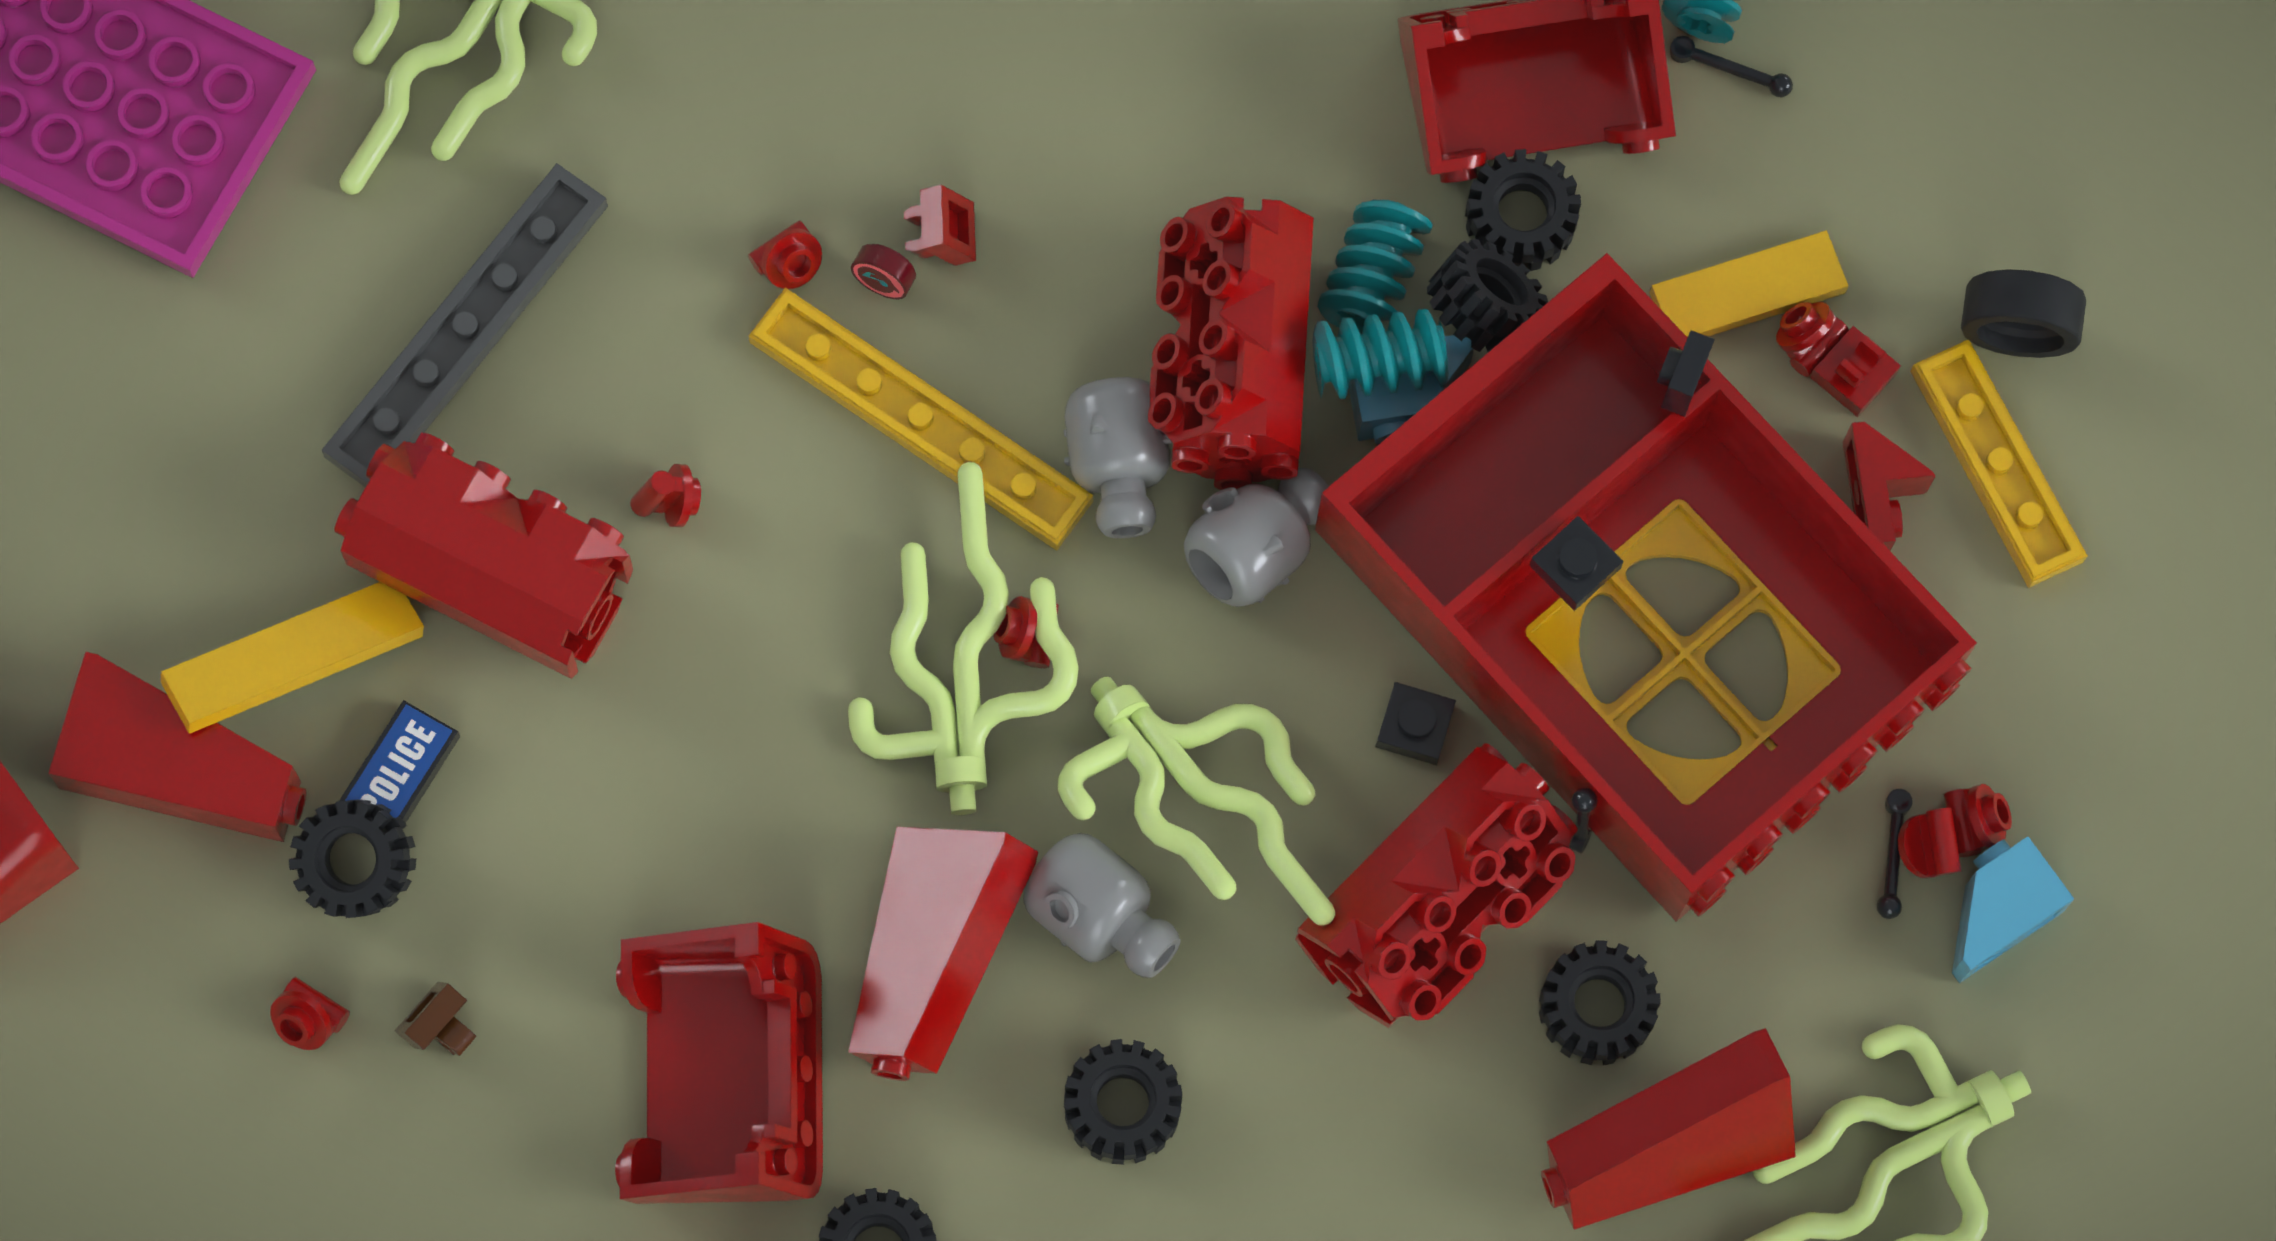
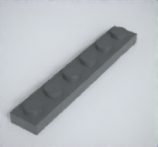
M556 163L323 447L322 453L324 458L366 487L370 481L366 477L369 463L382 444L385 443L396 449L403 441L415 443L420 433H424L608 208L606 197Z

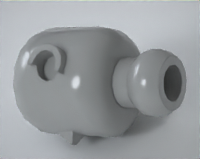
M1117 377L1086 383L1070 395L1065 406L1064 418L1066 429L1064 430V436L1067 438L1068 457L1064 459V463L1070 466L1072 476L1081 487L1094 493H1100L1101 503L1096 509V523L1102 533L1110 538H1131L1150 532L1155 523L1156 510L1151 500L1147 497L1146 489L1159 483L1164 478L1170 465L1169 444L1173 442L1162 431L1155 429L1149 423L1150 383L1139 378Z
M1298 468V476L1292 479L1281 480L1277 491L1271 487L1253 483L1237 489L1233 487L1226 488L1209 497L1202 505L1205 514L1192 524L1184 541L1186 561L1200 585L1220 602L1235 607H1242L1256 602L1261 603L1265 600L1264 597L1275 587L1288 584L1290 582L1288 577L1303 564L1310 552V532L1307 525H1316L1321 494L1329 486L1313 470Z
M1072 834L1057 842L1036 865L1024 888L1023 903L1027 912L1039 924L1057 937L1063 946H1068L1087 962L1092 963L1104 960L1118 950L1124 955L1125 963L1133 973L1141 977L1151 978L1157 975L1170 962L1180 945L1179 933L1172 924L1163 919H1152L1146 914L1151 899V889L1146 879L1134 867L1090 834Z

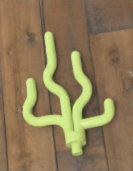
M375 0L374 15L353 49V57L359 64H372L389 40L399 19L400 0ZM474 0L458 27L450 36L438 41L421 44L405 52L391 67L385 81L383 110L341 175L339 181L341 190L346 194L354 195L358 194L366 185L401 130L408 115L410 86L413 79L420 72L428 68L445 65L465 56L478 42L495 14V37L501 53L500 66L491 78L470 89L457 103L432 143L431 153L437 160H450L483 111L506 99L518 86L525 69V47L519 31V23L530 2L571 23L573 31L562 50V59L570 66H578L584 62L596 40L597 20L591 8L581 0Z
M966 462L959 468L958 489L962 542L966 564L982 587L984 601L978 615L965 627L955 645L953 676L956 710L949 690L938 677L921 665L915 652L917 639L927 620L929 603L925 550L922 545L915 542L905 544L900 554L904 604L903 611L891 635L890 655L896 674L909 689L922 697L928 704L931 713L932 730L883 735L875 728L873 706L868 699L858 697L853 699L848 707L849 728L852 739L863 753L874 759L884 760L934 755L936 790L949 793L950 810L953 815H967L976 812L975 791L987 787L985 742L991 729L1002 721L1039 716L1058 709L1070 698L1077 685L1079 670L1075 649L1058 624L1054 584L1048 578L1040 577L1035 579L1030 586V600L1037 612L1036 640L1052 662L1053 677L1049 684L1042 689L1008 693L989 699L981 705L978 670L979 653L984 644L998 630L1007 614L1006 606H1008L1009 590L1004 573L989 552L983 473L981 467L974 462Z
M1111 677L1099 679L1090 691L1098 702L1095 707L1094 717L1110 738L1072 758L1064 765L1058 777V793L1069 812L1078 820L1090 819L1094 815L1096 805L1092 797L1084 789V781L1128 758L1139 774V786L1134 798V816L1142 833L1155 845L1180 855L1190 865L1213 896L1221 900L1230 899L1235 894L1237 885L1234 878L1210 848L1193 832L1168 822L1160 812V801L1165 788L1164 765L1181 788L1199 804L1216 810L1237 812L1251 819L1257 827L1259 851L1271 871L1315 924L1321 926L1330 924L1335 917L1334 906L1286 847L1283 821L1274 805L1259 793L1242 787L1221 785L1211 781L1184 750L1208 744L1237 729L1255 731L1264 742L1265 762L1274 779L1294 803L1305 806L1314 800L1315 789L1291 757L1290 737L1281 720L1268 709L1254 704H1233L1218 709L1195 722L1172 724L1157 716L1134 686L1122 685L1118 687Z
M1897 1024L1882 1028L1868 1035L1862 1042V1051L1868 1058L1879 1059L1897 1050L1907 1051L1914 1058L1934 1097L1914 1106L1899 1105L1883 1098L1864 1095L1841 1100L1825 1111L1808 1136L1795 1142L1796 1157L1754 1170V1178L1762 1184H1770L1816 1162L1832 1151L1846 1128L1853 1123L1861 1121L1874 1122L1892 1130L1907 1132L1929 1129L1888 1148L1871 1162L1862 1179L1859 1195L1855 1203L1846 1211L1837 1214L1807 1212L1788 1218L1743 1241L1841 1240L1857 1235L1874 1222L1884 1204L1887 1188L1892 1178L1902 1170L1940 1152L1941 1164L1947 1183L1962 1211V1221L1959 1227L1952 1233L1945 1235L1915 1233L1894 1241H1981L1987 1231L1989 1212L1984 1195L1973 1177L1967 1162L1968 1147L1973 1138L1981 1132L2014 1117L2012 1103L2031 1094L2027 1079L2020 1070L2002 1079H1999L1992 1070H1989L1957 1086L1936 1045L1923 1031L1914 1026Z

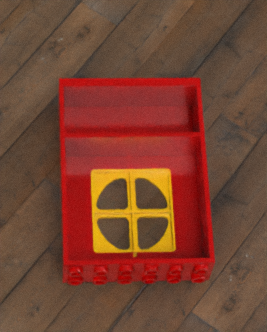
M1606 253L1325 489L1321 494L1315 531L1576 814L1577 810L1572 805L1573 794L1583 787L1590 788L1596 794L1598 802L1594 810L1590 812L1589 828L1677 922L1690 909L1698 917L1710 909L1727 892L1725 887L1735 878L1733 872L1737 868L1747 875L1760 865L1773 852L1772 846L1782 837L1783 833L1780 830L1786 827L1794 834L1801 829L1821 809L1819 805L1831 793L1828 790L1829 787L1833 786L1841 793L1868 768L1866 763L1878 752L1875 748L1878 744L1887 752L1900 742L1913 729L1914 725L1912 723L1924 712L1925 709L1922 707L1924 704L1931 711H1934L1952 696L1961 686L1959 682L1972 669L1965 661L1977 642L1708 359L1685 417L1661 408L1668 387L1657 383L1660 371L1670 346L1683 351L1688 337L1614 259ZM1579 516L1624 562L1616 574L1574 611L1529 564L1531 558L1572 520ZM1666 557L1696 561L1731 577L1737 583L1739 593L1690 636H1682L1676 633L1629 583L1626 572L1632 565L1647 559ZM1599 595L1610 597L1661 652L1662 657L1659 664L1616 701L1608 704L1600 702L1594 696L1583 670L1579 646L1580 627L1585 608ZM1756 612L1764 613L1772 620L1783 645L1786 658L1787 683L1784 700L1779 712L1768 721L1757 719L1705 663L1706 653L1747 617ZM1683 679L1691 683L1736 731L1741 743L1734 752L1718 758L1688 759L1659 752L1634 739L1627 731V722L1672 682Z

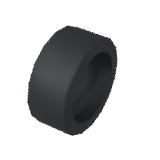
M2012 269L1987 271L1972 277L1966 286L1961 330L1964 337L1975 345L1996 353L2032 358L2061 356L2073 352L2081 343L2086 297L2083 290L2072 282L2051 274Z

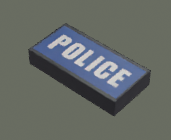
M403 700L339 801L369 800L374 805L382 804L391 809L389 814L392 817H401L406 824L459 740V732Z

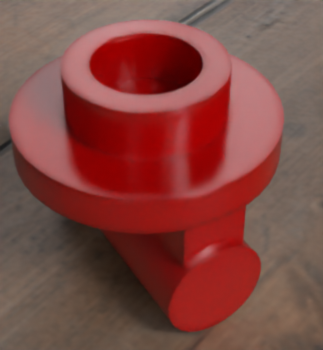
M799 220L750 252L748 258L760 275L764 274L776 287L795 289L806 284L817 273L822 261V248L818 240Z
M1802 302L1790 308L1781 318L1780 328L1776 334V342L1789 356L1791 366L1799 374L1809 377L1813 369L1849 329L1842 320L1834 315L1826 303Z
M673 464L668 472L663 470L655 472L631 498L630 506L632 511L641 517L649 516L652 513H665V520L670 527L681 528L685 526L689 517L695 516L699 510L701 485L698 478L692 477L688 465Z
M1018 596L1006 606L1007 614L993 635L994 640L998 643L999 651L1004 658L1021 661L1025 665L1034 668H1049L1050 659L1037 642L1035 636L1037 626L1036 609L1030 598Z
M1979 784L1968 789H1956L1943 794L1946 808H1952L1959 857L1977 855L1982 850L1988 849L1999 841L2006 839V830L2011 828L2012 817L2009 805L2002 794L1994 793L1986 784Z
M1952 808L1926 811V814L1910 817L1902 825L1898 836L1899 854L1906 868L1915 876L1928 879L1962 872Z
M294 977L288 983L283 993L274 1000L270 1009L271 1020L279 1037L287 1044L303 1050H316L320 1048L334 1032L338 1033L342 1029L350 1015L349 1010L297 977Z

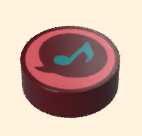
M880 244L863 245L851 265L853 276L863 286L872 292L890 299L899 300L905 298L916 279L915 269L908 259L897 251Z

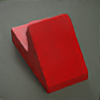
M1865 421L1851 423L1842 442L1853 512L1891 551L1896 538L1902 537L1903 519L1899 501L1889 500V498L1927 493L1935 479V474Z

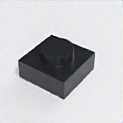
M1690 330L1683 351L1670 346L1657 379V383L1668 387L1661 408L1685 417L1715 339Z
M1577 516L1531 558L1529 566L1575 611L1621 569L1624 561Z
M1395 682L1376 747L1437 766L1456 700Z

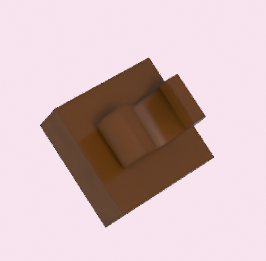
M437 982L395 1029V1032L413 1048L425 1050L432 1040L435 1039L452 1055L456 1054L458 1056L477 1037L454 1017L467 1002V999L449 983Z

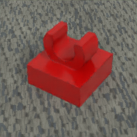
M942 184L920 189V205L912 206L904 211V219L916 226H921V237L917 240L905 242V250L921 258H930L935 255L954 266L976 261L974 202Z
M1852 326L1813 369L1810 378L1858 417L1896 376L1901 365L1867 335H1864L1856 327Z

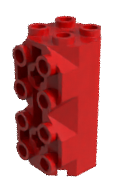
M1226 196L1188 209L1183 218L1175 217L1171 219L1162 230L1160 236V246L1162 249L1159 252L1156 304L1163 311L1171 314L1181 326L1175 334L1169 333L1162 336L1153 349L1148 421L1155 429L1162 431L1173 442L1171 467L1174 470L1184 473H1195L1206 479H1214V487L1218 490L1230 487L1237 489L1241 486L1252 484V482H1263L1270 479L1285 480L1298 476L1314 217L1281 200L1262 199L1261 210L1243 209L1244 198Z
M421 432L415 443L403 441L396 449L385 443L382 444L373 455L367 469L366 477L370 481L359 500L351 498L347 501L337 518L334 528L335 533L344 537L340 551L346 565L572 679L579 672L575 659L586 664L594 656L618 613L623 598L612 593L616 579L628 584L632 575L633 567L630 555L619 546L624 535L602 520L590 518L586 524L566 514L567 506L556 497L544 491L534 489L528 500L516 498L514 494L506 489L511 481L508 475L495 466L483 461H477L473 467L453 457L454 449L431 434Z
M1484 743L1481 747L1477 746L1328 897L1335 909L1333 921L1328 925L1321 926L1315 924L1308 917L1298 927V934L1295 940L1317 970L1332 985L1339 980L1351 991L1347 999L1356 1008L1387 1028L1399 1017L1410 1016L1417 1021L1429 1020L1435 1014H1439L1474 978V973L1484 964L1486 946L1480 940L1481 933L1489 925L1500 924L1509 929L1519 928L1524 923H1527L1563 886V882L1571 876L1574 871L1576 857L1569 846L1570 840L1578 832V828L1562 810L1551 805L1548 799L1544 797L1549 791V786L1531 766L1522 762L1514 769L1498 750L1490 744Z

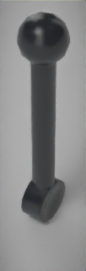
M1678 36L1671 43L1670 55L1678 63H1686L1691 59L1766 86L1774 96L1780 98L1789 95L1793 89L1792 80L1788 75L1779 73L1772 76L1695 48L1693 40L1687 36Z
M1585 787L1578 789L1572 796V805L1577 810L1576 826L1578 832L1571 841L1570 849L1581 854L1584 852L1592 834V830L1589 829L1590 812L1594 810L1598 802L1596 794L1590 788Z
M1904 789L1891 791L1885 802L1886 809L1891 814L1885 889L1884 895L1877 902V911L1886 919L1897 917L1902 910V903L1897 897L1900 866L1898 836L1904 823V815L1908 813L1913 803L1910 793Z

